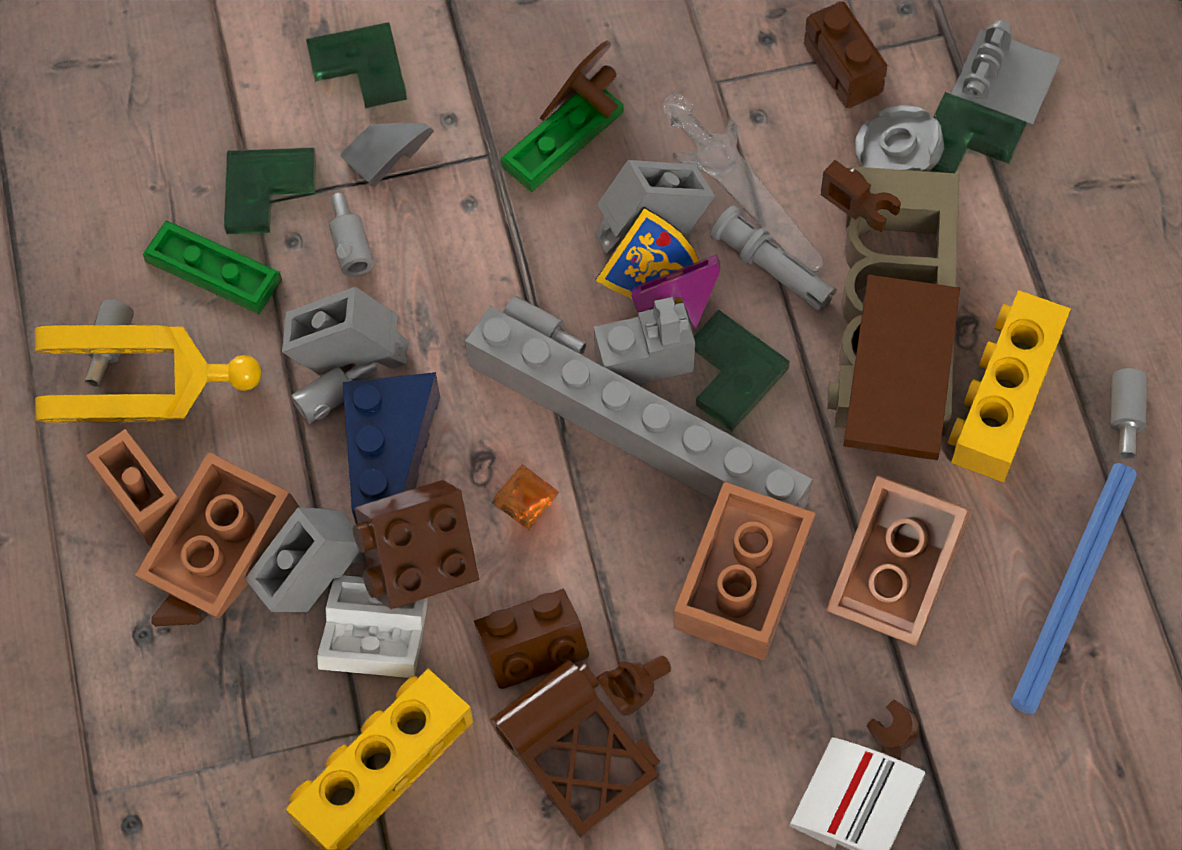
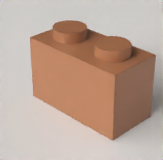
M124 429L85 456L97 479L146 544L150 546L155 542L179 499L127 430Z

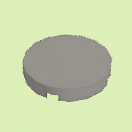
M909 105L888 107L878 112L877 118L873 119L870 123L867 120L860 127L855 139L856 156L861 167L930 172L939 162L944 150L943 133L937 119L935 121L929 115V112L923 108Z

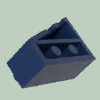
M436 372L343 382L351 507L356 524L358 522L355 507L416 488L424 448H427L431 422L440 400Z

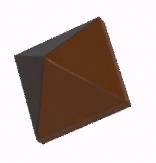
M169 594L151 617V624L155 625V627L195 625L203 621L208 614Z

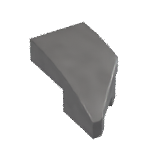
M426 123L370 124L340 156L367 182L375 187L403 154L411 158L434 130Z

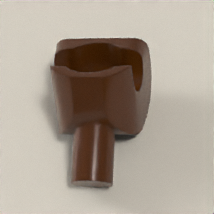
M663 655L643 665L640 662H617L619 664L617 668L605 671L596 679L622 715L627 716L640 709L652 697L654 693L653 681L670 673L671 665Z
M893 699L886 706L893 716L891 726L884 727L880 721L872 718L867 728L875 741L881 745V753L901 761V750L910 747L918 738L919 722L912 711Z

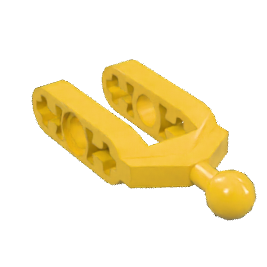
M54 325L35 328V352L42 354L174 353V395L35 397V421L155 422L185 420L207 382H229L235 389L247 391L256 387L262 378L261 365L252 356H236L228 364H207L183 326Z

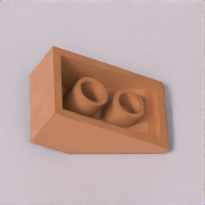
M208 452L135 573V576L219 619L248 585L244 578L300 506L289 491Z
M877 476L826 611L918 646L956 557L973 510L891 478Z
M724 482L675 606L674 629L765 661L815 518V512Z

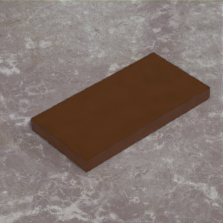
M868 275L843 447L938 461L960 287Z

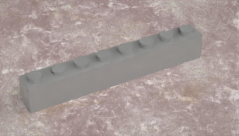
M492 306L487 309L465 340L470 367L717 501L723 483L727 482L803 509L809 503L812 479Z

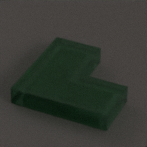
M389 22L306 39L315 82L357 74L365 108L407 100Z
M945 92L933 116L935 121L937 119L941 125L944 150L939 162L930 172L957 174L968 149L1010 164L1025 131L1027 122Z
M289 148L227 151L224 212L226 234L270 233L272 195L315 193V149Z
M718 310L693 336L695 352L721 371L696 398V406L732 432L789 369L790 361Z

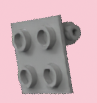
M998 20L995 24L990 25L987 31L980 29L950 98L1033 126L1062 57L1012 40L1011 25L1006 21Z

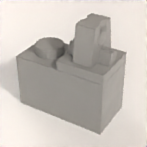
M627 160L597 204L604 218L595 235L602 244L605 253L612 254L643 207L663 217L682 233H689L713 201L715 195L696 164Z
M353 287L286 312L282 353L318 375L329 372L337 366L340 368L352 363L361 366L374 361L394 369L407 364L408 340L396 330L398 316L396 313L357 287Z
M673 297L654 301V308L638 312V317L593 327L594 351L597 363L635 384L694 372V337L684 303L675 304Z
M298 507L244 579L271 612H308L334 577H341L351 563L365 561V554L359 550L354 539L353 525L355 524H351L340 510Z

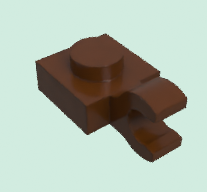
M836 160L823 171L820 195L856 220L859 216L863 217L874 230L882 232L885 229L886 218L877 212L878 210L885 209L897 216L901 207L900 200L893 194L886 192L871 193V185L859 171L853 168H846Z

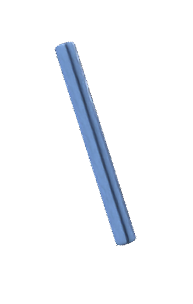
M1116 463L1110 471L1011 700V706L1018 711L1033 715L1039 706L1137 477V472L1132 467L1126 466L1123 463Z

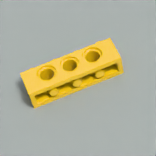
M1020 290L1017 291L1012 306L1003 303L994 329L1001 331L997 344L991 341L987 342L979 367L986 369L982 381L972 380L963 404L971 407L967 419H956L948 440V444L956 446L951 461L952 464L1000 482H1005L1071 308ZM1022 342L1031 349H1019L1013 343ZM1008 380L1014 383L1016 387L1006 388L997 381ZM981 419H995L1001 426H988Z
M429 668L419 678L412 676L404 682L396 693L397 699L384 712L378 710L373 713L361 728L362 734L349 747L342 745L337 748L326 761V769L313 782L311 780L303 782L290 796L289 802L291 804L285 809L292 823L320 850H347L474 722L471 707ZM410 719H420L426 723L424 728L416 734L409 735L400 731L402 725ZM384 753L390 756L388 764L381 769L372 770L365 766L367 760L374 754ZM349 788L355 791L352 800L345 805L337 806L330 803L332 794L338 789Z

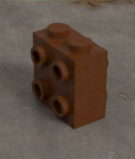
M440 480L355 507L358 524L353 525L354 539L359 550L365 554L368 568L363 570L364 584L369 595L372 598L375 597L388 608L394 609L479 580L462 492L457 487L444 480Z

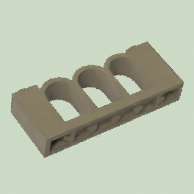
M851 167L859 171L871 185V193L886 192L893 194L900 200L901 207L897 216L885 209L877 211L886 218L884 230L935 234L934 258L887 255L873 252L863 245L860 237L876 230L871 228L863 217L859 216L855 220L847 214L846 227L848 232L845 256L847 264L851 269L848 271L845 282L842 311L848 325L845 328L838 361L840 368L838 382L829 381L827 409L836 410L835 427L846 428L856 354L853 349L858 345L864 304L856 293L866 287L868 275L956 287L959 174ZM954 342L942 435L947 433L952 414Z

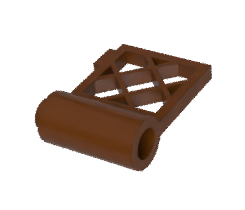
M567 660L490 718V723L505 746L514 756L519 758L581 838L658 778L659 774L654 767L660 763V760L642 738L634 744L600 701L594 691L599 686V683L592 671L583 662L575 665L570 660ZM594 714H596L608 730L606 748L577 744L579 726ZM573 731L572 743L559 742ZM613 737L623 750L612 748ZM549 749L570 751L567 778L546 775L535 760ZM576 752L605 756L602 782L573 778ZM611 757L631 759L643 775L629 786L608 783ZM554 784L566 786L565 798ZM572 787L601 790L599 809L584 821L581 820L570 805ZM607 791L619 792V794L606 803Z

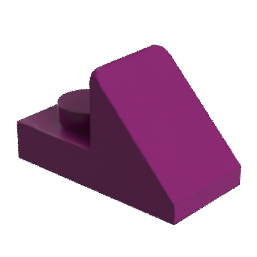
M716 254L633 287L631 297L637 312H643L648 309L652 310L654 308V301L673 297L674 300L681 297L694 329H696L720 273L719 258Z

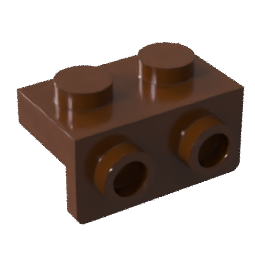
M564 588L552 593L539 595L530 601L507 609L494 611L488 616L474 620L478 637L489 659L499 689H504L554 671L567 660L576 663L589 657L581 622Z

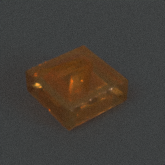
M522 464L495 495L492 503L527 530H530L554 502L559 491Z

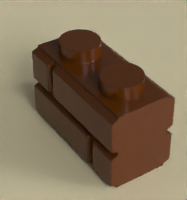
M845 1L837 2L812 13L806 18L805 30L807 32L804 37V45L832 88L837 90V95L846 108L860 104L884 91V77H886L888 65Z

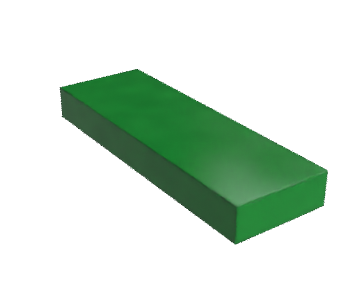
M605 89L603 92L619 105L607 119L581 95L576 93L500 158L501 167L532 193L623 114V103Z
M165 220L143 253L145 262L257 314L261 313L282 281L279 271L168 220Z

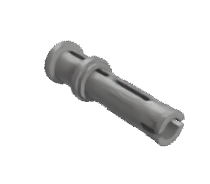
M733 205L726 209L711 230L710 237L716 242L722 240L740 254L739 259L745 264L749 263L751 265L756 263L775 279L803 298L818 312H821L833 298L830 295H835L837 290L835 287L823 281L798 260L778 247V245L771 241L772 236L770 232L764 227L758 229L743 218L738 207Z

